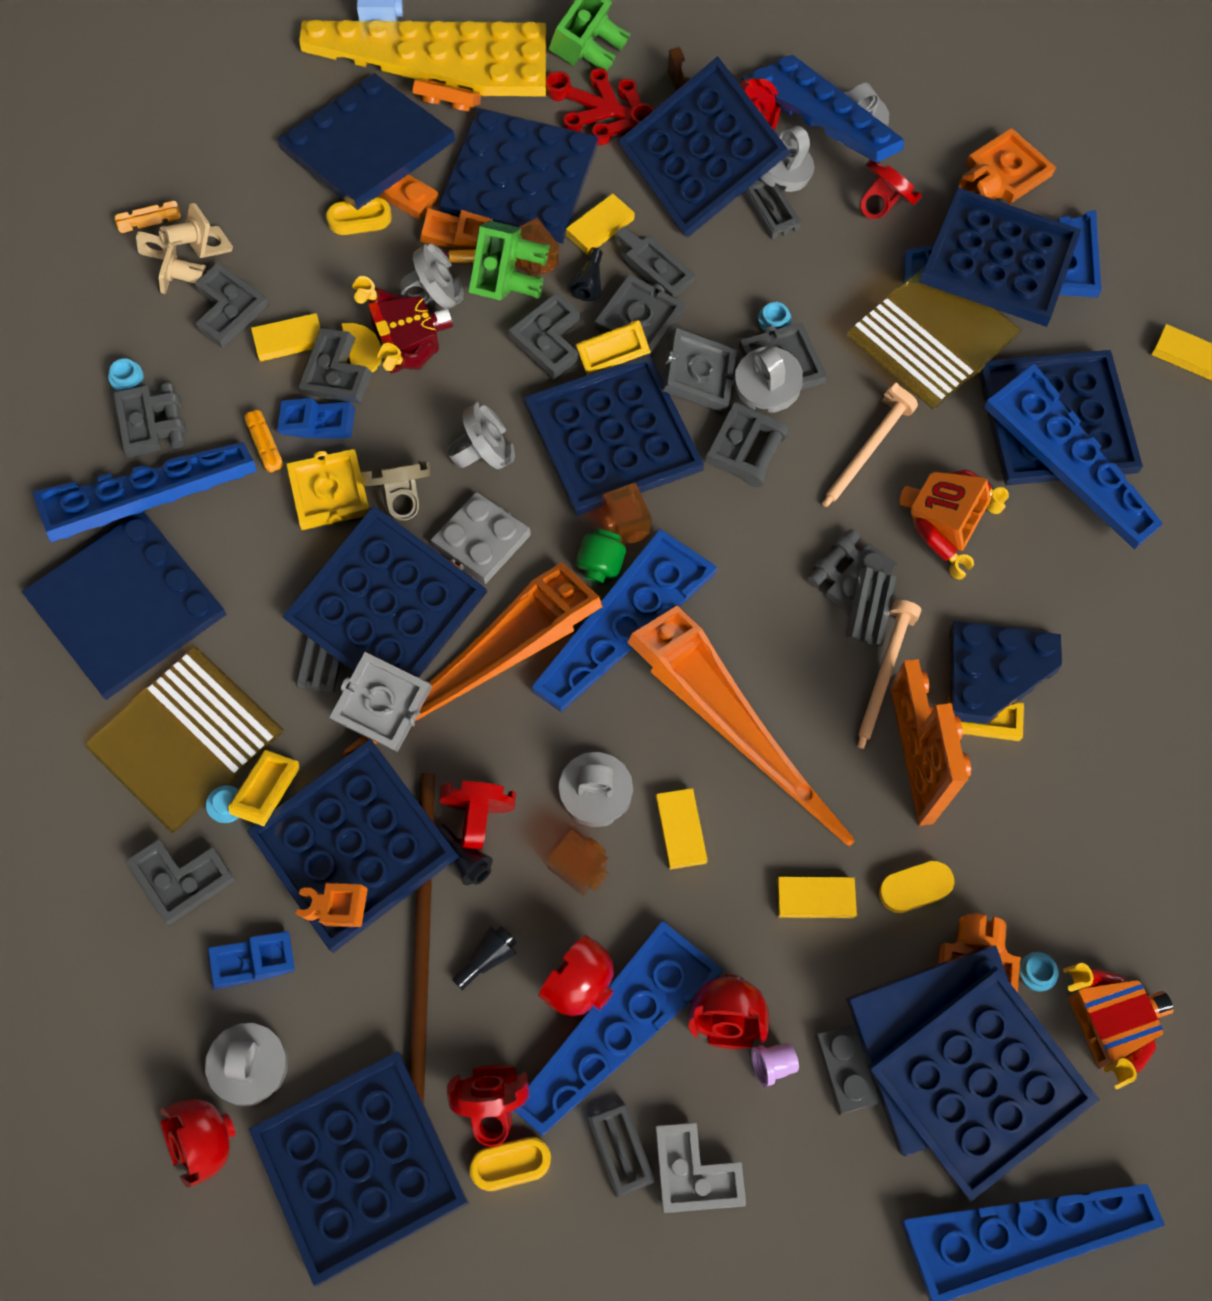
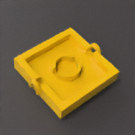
M355 449L333 454L320 451L314 454V458L287 463L301 530L364 517L370 511ZM320 456H324V457H325V458L322 459V460H319V459H318V457H320Z

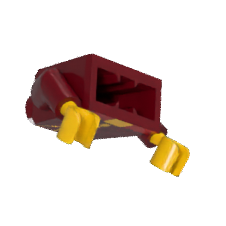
M359 276L352 285L353 289L357 290L354 294V299L357 303L363 304L367 299L371 303L368 304L371 322L381 344L377 358L385 359L383 367L386 371H390L391 374L402 369L420 370L439 351L437 332L453 327L447 308L429 313L423 298L420 296L410 297L387 292L375 287L373 281L366 276Z

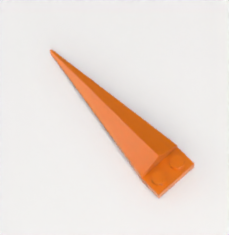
M563 562L533 579L478 638L429 682L432 689L419 711L421 713L420 716H417L415 721L574 631L573 625L603 607L599 596ZM365 736L360 737L343 751V755L347 757L367 742L369 738Z
M677 605L632 633L627 643L653 667L650 672L841 841L849 847L853 844L854 837L811 788L771 736L734 682L705 632Z

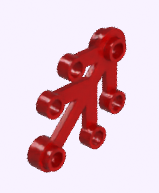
M603 68L593 69L590 73V85L593 89L599 91L601 97L571 86L570 77L564 72L555 71L550 73L546 78V93L552 100L563 101L567 98L593 108L579 113H567L564 116L565 129L580 132L582 125L610 117L622 119L610 124L598 123L593 126L592 135L598 136V145H606L609 143L611 136L630 131L655 110L651 105L641 102L636 92L637 85L632 79H623L618 83V96L620 99L627 101L630 108L620 105L608 81V72Z

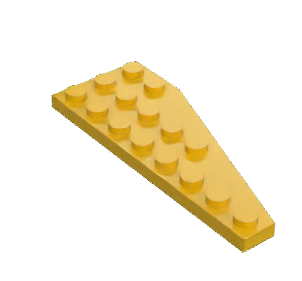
M311 20L302 21L299 41L301 52L334 60L337 57L354 59L355 65L366 67L370 63L381 66V71L416 80L421 78L426 80L436 79L456 88L461 85L473 88V91L480 92L482 96H546V23Z

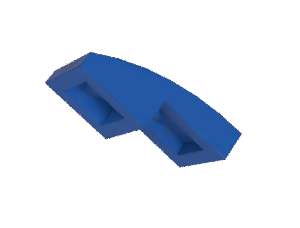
M313 398L281 401L277 431L282 435L301 438H352L355 407L349 401L318 405Z
M289 931L249 937L248 942L210 947L207 950L212 990L257 982L295 971Z

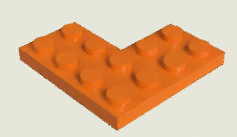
M919 659L906 660L893 680L890 691L918 826L933 825L968 781V777L971 775V763L969 756L966 753H962L960 744L963 735L962 723L959 716H954L952 703L935 705V707L929 706L926 695L929 692L928 675L925 671H921Z

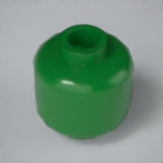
M594 529L593 533L584 535L575 560L576 566L584 571L583 578L603 584L605 578L613 579L619 575L626 554V547L620 542L621 536L603 529Z

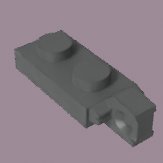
M623 226L615 233L614 245L621 251V256L625 262L652 285H661L666 294L677 298L694 283L695 274L651 236L644 237L641 235L637 237L626 226Z

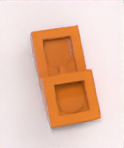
M428 208L419 242L452 249H476L480 226L493 219L461 210L460 216L456 217Z

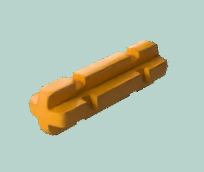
M175 200L163 202L161 207L155 204L134 209L132 214H128V211L115 215L116 225L120 233L134 231L133 227L136 226L138 229L163 224L165 219L171 222L181 218L180 209Z
M254 410L247 412L244 419L266 471L273 473L276 470L282 469L284 465L265 422L262 411Z

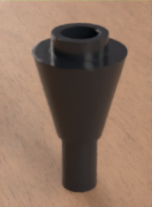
M592 248L590 250L587 262L569 284L572 295L581 301L591 302L601 296L599 265L603 252L599 248Z
M445 824L439 825L437 828L459 856L452 863L464 885H478L486 880L492 871L490 868L493 862L492 857L479 849L462 847V839H458Z
M490 925L470 957V962L452 979L453 982L461 990H464L480 973L483 974L516 955L517 953L512 947L517 944V941L503 926L495 930Z

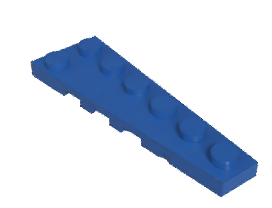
M793 54L783 57L769 66L757 69L754 73L742 78V81L753 77L770 81L778 91V96H774L776 103L781 105V111L789 115L794 112L803 117V123L811 127L815 125L824 128L825 135L842 142L845 146L876 163L904 149V139Z
M1033 364L988 399L984 408L1135 550L1153 535L1163 522L1134 486L1126 480V476L1115 463H1109L1101 453V445L1094 437L1089 438L1079 425L1081 420L1074 411L1069 412L1059 400L1060 394L1041 370Z
M241 442L195 453L190 456L169 459L164 463L163 467L156 469L143 465L132 468L133 473L130 475L113 478L110 473L97 476V483L79 487L76 481L32 492L51 543L60 539L70 538L77 533L95 527L105 526L112 521L129 515L140 514L144 510L174 502L181 497L209 490L213 486L241 479L245 475L257 472L245 443Z
M660 529L601 601L603 607L586 619L534 683L532 692L558 711L562 712L633 649L627 643L633 632L677 605L680 607L716 574L717 566Z
M662 921L609 986L614 993L600 1011L594 1006L528 1086L529 1098L523 1105L513 1110V1112L541 1136L545 1135L692 1002L694 995L701 986L718 978L723 969Z
M1148 1184L924 1216L901 1221L929 1301H949L1165 1226Z

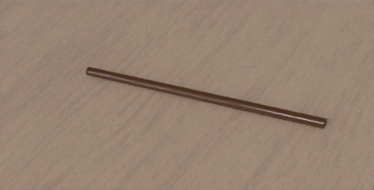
M426 772L421 773L419 804L434 823L436 775ZM432 878L416 890L409 1073L423 1104L425 1097Z

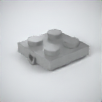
M476 492L431 539V544L433 548L449 558L453 563L457 564L458 562L461 570H466L486 584L531 536L529 527L511 516L509 512H505L502 507H498Z
M364 652L351 678L347 677L343 681L341 686L343 693L329 718L398 753L411 726H415V719L417 716H420L421 713L419 711L432 686L430 683Z

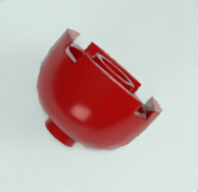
M584 935L564 955L563 959L565 961L557 971L554 969L538 994V997L550 1008L560 1014L572 1017L585 1014L593 1006L600 1011L614 993L609 987L614 977V966L609 953L595 939Z
M728 974L706 982L696 992L692 1001L688 1029L694 1037L698 1039V1032L708 1036L709 1045L726 1049H748L753 1047V1040L761 1038V1043L766 1041L769 1027V1008L761 991L750 982L745 981L741 976Z
M196 1098L182 1100L160 1109V1114L168 1117L160 1121L172 1163L173 1165L183 1164L187 1172L179 1176L182 1183L189 1188L217 1174L226 1164L230 1154L229 1138L235 1136L234 1125L229 1114L224 1113L220 1115L212 1103Z

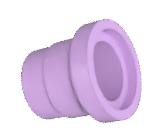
M789 1042L767 1048L759 1045L751 1050L753 1069L763 1087L774 1085L776 1079L786 1077L799 1070L797 1054Z

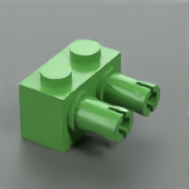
M575 0L557 26L549 50L573 66L576 65L579 59L582 60L584 58L598 68L608 71L616 55L594 42V37L597 38L599 36L621 52L631 34L608 19L609 16L607 14L612 1Z
M494 221L484 223L479 228L469 293L502 300L513 291L539 299L542 292L540 285H543V277L516 272L515 262L518 258L545 266L549 256L546 255V252L549 253L550 245L522 239V228Z

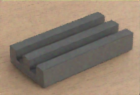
M759 179L743 192V195L771 240L777 238L779 233H782V235L788 234L789 229L794 231L800 229L801 221L777 183H775L774 187H771ZM763 186L767 187L775 202L777 203L782 213L786 217L787 221L784 222L783 218L776 209L775 203L773 202L772 198H769Z
M869 567L860 568L846 633L847 638L873 646H883L897 579L896 576L885 575L881 571L875 572ZM873 580L870 598L866 603L870 581ZM865 613L866 617L862 633H859L863 614Z
M307 638L297 686L302 689L334 693L341 662L334 657L332 658L327 684L321 683L328 652L320 647L312 682L308 681L316 643Z
M626 1102L589 1116L588 1120L616 1198L655 1183ZM619 1114L622 1116L644 1176L636 1180L614 1116ZM604 1120L607 1122L628 1180V1184L623 1186L620 1183L599 1122Z

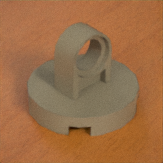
M419 461L418 464L409 465L408 463L374 468L371 469L372 471H361L363 486L381 485L387 513L392 518L401 521L412 519L419 509L415 479L432 475L429 461ZM401 494L406 495L411 501L410 510L403 515L397 514L393 509L394 499Z

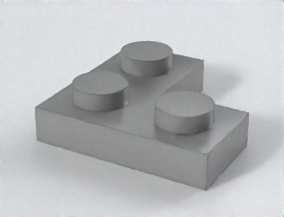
M697 1123L655 1127L663 1213L746 1206L742 1162L701 1166Z

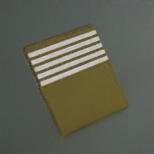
M923 267L900 288L897 287L885 297L884 301L853 326L846 336L931 409H935L969 378L972 379L979 373L987 362L1020 334L1022 329L999 310L920 283L925 268Z
M197 647L183 656L150 687L147 686L131 701L132 703L92 737L85 747L171 833H174L206 805V800L214 789L232 784L239 777L238 774L282 734L284 729Z

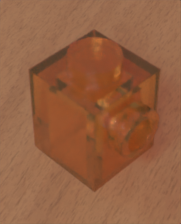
M538 218L519 227L522 228V239L549 244L550 250L549 253L546 252V255L549 256L545 266L517 258L515 264L518 269H524L528 275L535 277L551 272L559 265V244Z
M636 483L603 494L602 511L604 514L602 515V522L605 530L621 536L620 542L636 543L650 534L652 516Z
M572 829L547 858L548 869L582 896L590 888L596 891L609 874L605 870L608 857L604 855L606 850L603 846L590 837L587 840L583 839Z

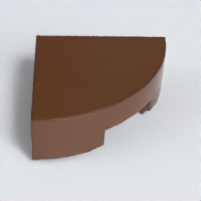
M680 47L669 49L667 72L676 91L689 81V77H685L681 68L682 62H685V57Z

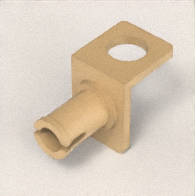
M196 203L189 204L185 223L160 227L159 236L165 248L189 243L199 258L228 253L233 248L219 226L210 227L208 220ZM208 236L217 238L221 244L218 246L207 245Z
M141 231L137 232L138 253L163 260L159 273L160 293L166 294L169 283L173 278L195 284L206 274V265L177 259L176 246L165 248L160 240V236ZM146 242L155 243L163 250L151 249L146 245Z

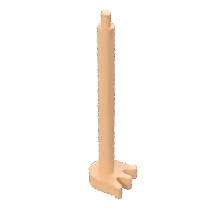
M894 382L887 389L882 400L883 403L892 409L828 490L826 498L822 502L824 507H828L832 501L835 502L901 415L910 416L918 407L915 397L899 386L898 383Z
M894 600L891 603L889 616H896L897 618L858 733L860 739L857 747L860 749H864L866 741L871 738L908 623L914 626L915 622L919 619L921 608L913 602Z

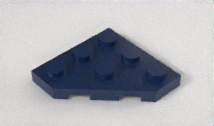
M953 621L950 637V703H952L954 716H959L960 720L965 722L988 724L1002 710L1011 704L1014 705L1033 691L1036 685L1046 678L1049 679L1055 675L1062 666L1061 634Z

